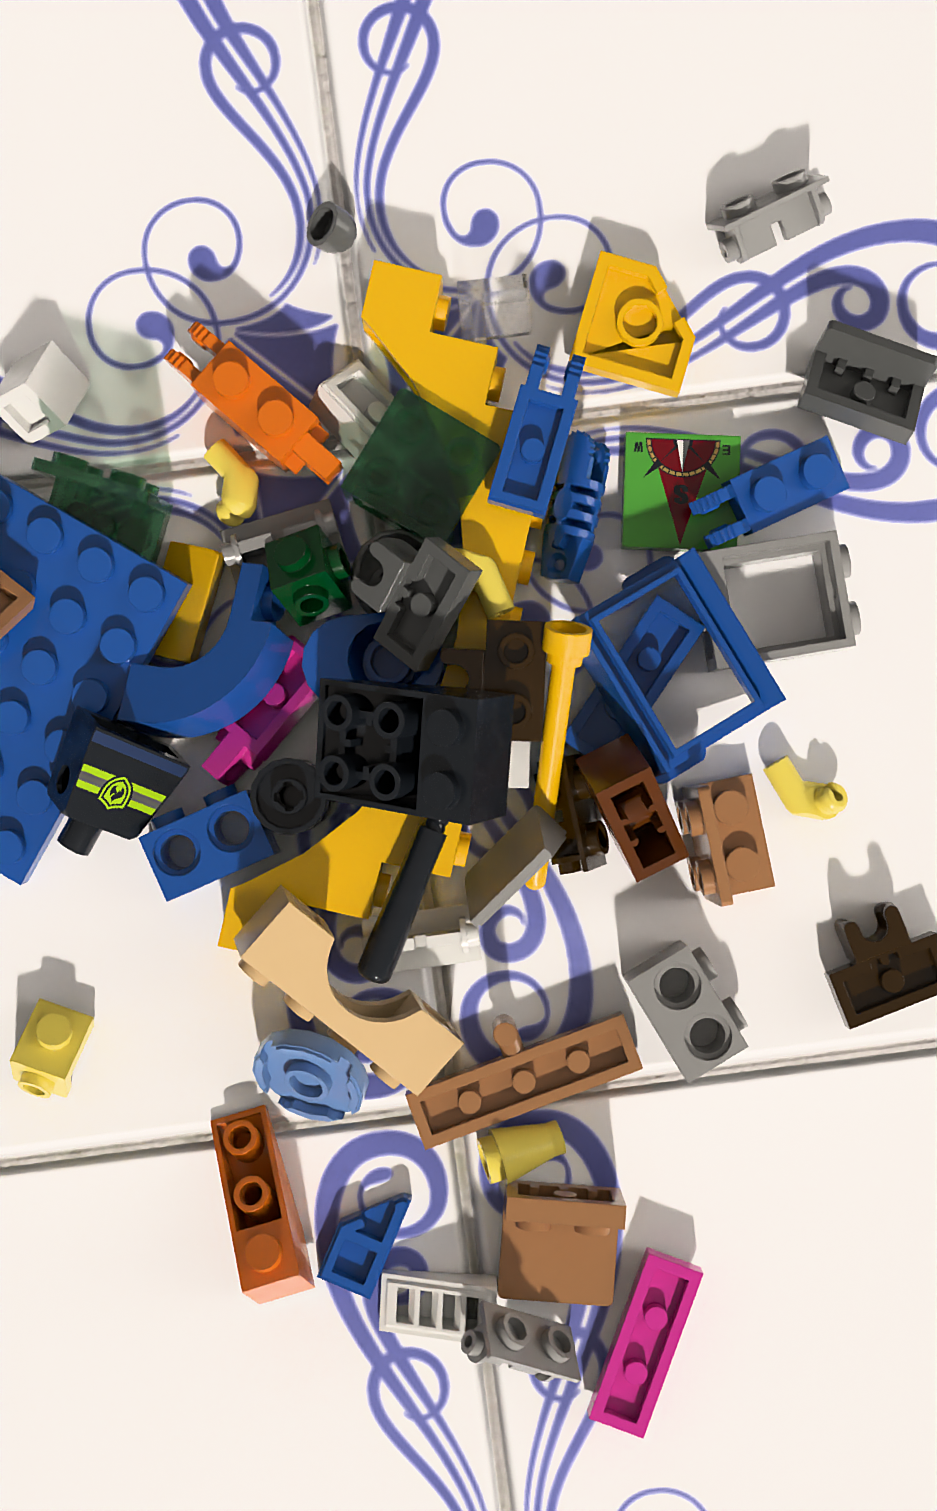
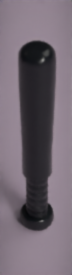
M425 818L422 825L418 824L405 858L358 962V973L363 978L378 984L387 983L391 979L432 871L447 835L444 832L449 822Z

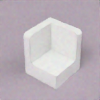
M51 340L16 360L0 383V417L30 445L67 426L90 387V382Z

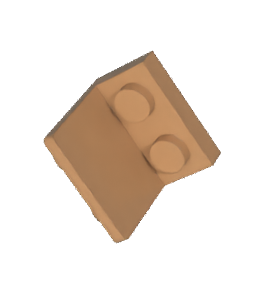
M752 773L681 787L684 800L676 801V813L682 834H690L696 856L687 858V864L694 891H701L706 900L724 907L734 904L732 895L775 887Z
M515 1180L505 1185L497 1287L498 1296L502 1299L595 1306L612 1305L618 1229L625 1230L627 1205L621 1189Z

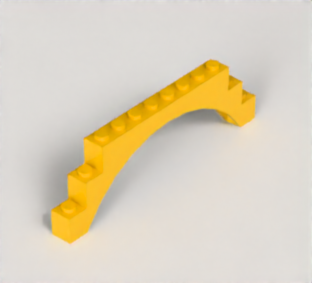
M374 260L361 314L364 332L375 343L414 393L443 451L460 512L463 549L488 556L495 561L513 602L517 583L528 586L536 552L525 550L529 527L541 530L543 519L487 503L513 410L488 405V401L499 403L505 379L506 368L496 366L498 347L434 333L435 330L445 332L452 297L443 295L442 275ZM471 591L459 613L457 637L453 648L486 649L488 618L476 592ZM515 606L512 611L491 620L520 621L523 608ZM447 664L440 686L465 688L469 681L468 673L461 666ZM362 806L354 815L305 853L245 883L230 888L217 946L237 950L233 938L280 885L307 906L369 920L374 906L382 908L388 896L392 875L382 873L383 864L387 863L401 867L418 824H423L425 817ZM449 822L446 825L444 834L447 837L432 874L450 878L453 865L465 867L472 833L461 831L462 824Z

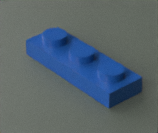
M659 595L653 599L618 652L651 708L705 629L704 625ZM595 686L567 728L565 743L582 755L625 735L597 686Z

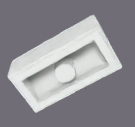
M358 358L319 384L309 403V409L383 487H387L394 482L436 441Z

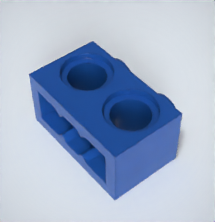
M231 784L204 796L203 800L206 808L185 816L182 807L150 820L154 831L140 836L138 839L166 902L281 852L273 832L264 827L253 813L250 802L251 789L238 792L235 784ZM231 811H237L244 815L249 824L248 836L240 844L229 842L222 834V820ZM178 835L188 837L195 846V858L188 867H181L175 864L169 854L170 843Z

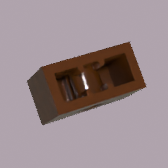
M628 733L575 759L614 844L637 883L690 856L651 767Z

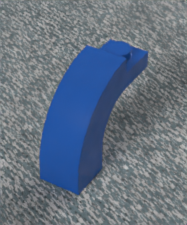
M242 562L227 626L215 646L204 656L190 664L171 668L131 663L117 718L119 721L149 736L176 739L192 738L218 731L236 722L263 700L283 672L294 642L276 627L277 621L283 617L286 608L271 591L268 568L265 565Z

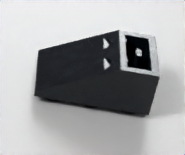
M320 678L314 798L469 826L506 816L515 694L462 687Z

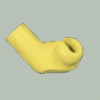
M220 439L207 450L204 459L224 479L221 501L216 504L217 517L227 526L235 527L241 525L245 519L250 518L257 508L259 479L256 472L225 439Z
M454 548L483 570L472 592L477 593L487 618L494 619L512 611L515 606L495 561L479 553Z
M788 755L776 760L763 769L783 805L793 815L827 820L834 818L847 806L848 796L840 784L835 782L824 784L803 781Z

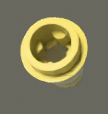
M556 1120L540 1124L488 1129L487 1136L476 1139L481 1163L490 1184L503 1181L505 1185H508L552 1158L566 1153L565 1141Z

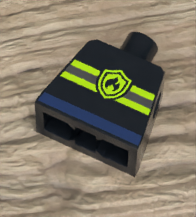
M77 706L47 787L48 796L60 812L69 817L57 841L76 854L88 856L103 830L128 840L137 838L182 781L191 766L171 745Z

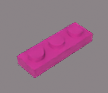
M646 1247L587 1408L589 1419L644 1439L704 1275L700 1266Z

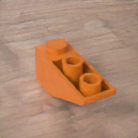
M261 1105L211 1120L210 1124L242 1293L258 1304H263L315 1288L303 1227L267 1106Z

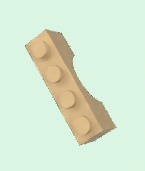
M282 885L276 889L233 938L241 958L238 966L247 976L263 987L269 981L286 993L283 1001L293 1012L307 1022H310L314 1016L330 1028L327 1031L329 1038L334 1039L352 1051L353 1054L359 1050L373 1062L370 1064L371 1070L393 1089H396L401 1083L418 1097L464 1044L451 1022L410 989L395 997L372 1002L355 1000L337 991L329 983L327 974L328 957L335 939L323 918Z

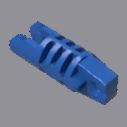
M579 430L576 432L572 431L568 435L554 484L556 490L552 492L550 501L553 504L548 510L547 518L549 523L545 525L543 534L540 576L554 582L566 584L580 583L594 544L595 534L593 532L598 526L599 518L597 514L601 511L602 507L600 500L605 493V484L609 470L608 463L610 462L611 455L609 453L610 449L605 444L597 441L593 443L594 439L590 435Z

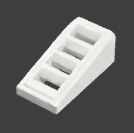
M383 1269L379 1331L461 1343L462 1336L467 1330H473L482 1323L479 1303L484 1300L497 1304V1275ZM398 1287L409 1289L408 1316L397 1315ZM421 1291L432 1292L431 1317L420 1316ZM444 1294L455 1295L454 1318L443 1317ZM467 1297L478 1298V1319H466Z

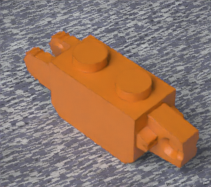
M195 321L187 332L200 348L214 356L209 364L201 372L182 352H177L172 348L163 359L190 383L199 398L277 467L285 473L290 470L297 475L306 466L329 486L342 471L343 466L341 461L323 446L330 435L322 428L319 418L231 341L224 344L201 323Z

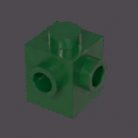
M318 524L265 543L271 591L300 627L353 608L348 577L351 576V566L347 554L339 542L331 543Z

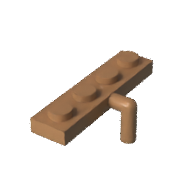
M621 1011L525 1047L513 1018L507 1014H501L492 1023L493 1038L500 1047L501 1056L434 1080L426 1086L418 1097L410 1090H407L405 1097L424 1148L427 1150L642 1070L643 1066Z

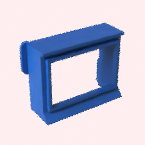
M694 547L676 559L670 556H663L635 572L623 581L622 591L571 620L585 624L593 629L590 654L583 658L582 663L624 733L629 734L651 767L658 784H665L700 763L706 756L707 747L772 707L787 700ZM673 577L678 581L751 701L747 706L677 749L599 622Z

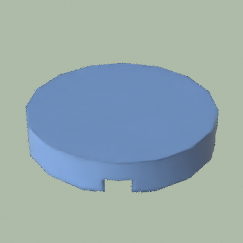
M290 1028L272 1032L261 1042L254 1057L252 1071L259 1087L266 1094L271 1088L276 1094L281 1096L278 1104L287 1111L307 1119L331 1122L342 1120L345 1112L351 1111L353 1115L360 1110L369 1085L366 1069L352 1051L334 1039L309 1030Z

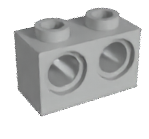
M679 940L622 975L688 1083L749 1047L740 1033L741 1030L748 1027V1024L730 996L722 1001L720 1000L710 983L711 980L718 977V974L700 946L691 951L688 945ZM672 968L685 969L688 974V985L685 991L675 997L661 994L659 985L662 975ZM704 1018L716 1020L718 1033L710 1044L697 1046L691 1043L690 1032L697 1021Z

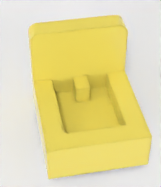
M39 998L9 1060L13 1079L18 1081L17 1085L23 1091L40 1098H50L52 1093L66 1098L72 1087L71 1075L94 1027V1017Z

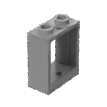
M837 530L698 553L729 605L730 601L724 569L809 555L813 556L826 637L756 648L764 663L843 651L856 646L855 635H859L861 632V618L857 603L848 599L845 579L851 576V559L846 544H839ZM705 627L702 632L708 673L731 669Z

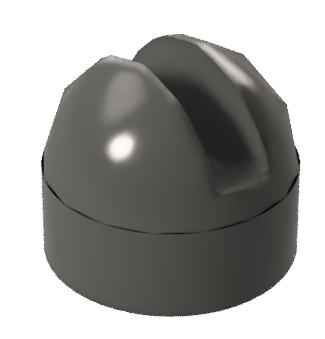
M330 201L320 204L308 222V242L326 253L335 254L348 250L353 246L357 237V227L353 216L347 210Z

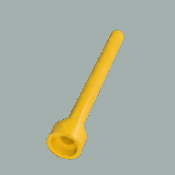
M566 620L546 622L542 640V650L547 653L546 661L551 664L533 806H540L554 820L575 668L582 666L583 658L589 656L593 629L585 624ZM549 861L525 883L527 888L539 890L545 885Z

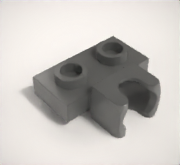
M426 537L419 551L400 539H378L370 545V552L381 563L383 577L374 578L367 583L363 579H355L351 582V590L376 612H386L373 638L414 672L429 670L483 570L440 537Z

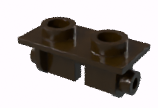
M580 753L563 756L556 811L562 810L564 821L557 823L567 832L565 835L567 838L551 858L552 865L558 864L560 875L582 870L583 872H588L607 864L605 854L609 851L608 833L604 823L597 819L593 797L575 759L583 756ZM534 774L533 777L536 784L537 774Z

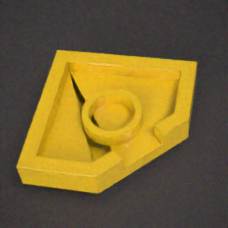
M601 250L569 361L572 360L573 354L586 357L583 367L585 372L677 398L696 337L685 317L681 318L666 291L667 285L656 266Z

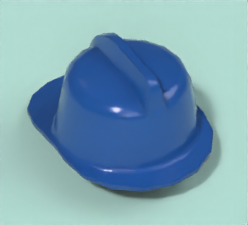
M386 612L345 615L328 620L313 631L303 650L302 669L307 685L318 698L320 678L436 685L443 672L444 663L440 658L441 648L429 670L414 672L373 638Z

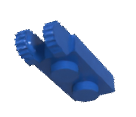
M537 344L526 384L520 385L487 503L544 519L577 408L578 400H575V395L586 357L573 354L572 360L568 362L563 378L565 384L562 395L539 389L542 377L547 373L551 356L549 354L550 347Z
M828 435L722 483L721 489L688 505L694 516L706 514L719 508L721 503L729 501L737 521L712 529L708 535L703 537L707 548L710 549L741 534L745 537L843 492L849 489L850 486Z

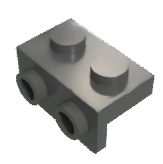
M831 320L828 322L810 357L797 407L906 445L915 431L924 388L937 369V356L842 322Z

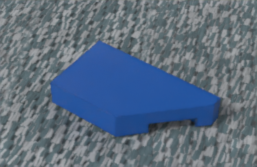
M403 1192L342 1217L322 1261L317 1277L370 1299L411 1203L412 1195Z

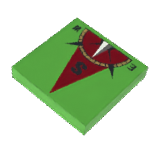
M626 432L624 436L620 549L687 552L694 547L697 552L736 547L738 536L710 549L707 548L703 539L704 536L709 534L710 530L723 524H732L737 521L728 500L721 503L719 508L703 515L697 514L694 516L688 504L721 489L722 483L740 475L741 436Z

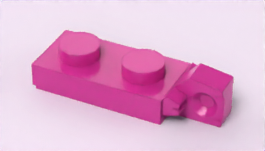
M292 634L288 636L294 641L291 653L275 685L249 713L219 730L215 739L220 744L201 765L217 781L226 786L235 784L249 768L255 771L263 761L266 762L318 698L307 685L302 669L305 644Z

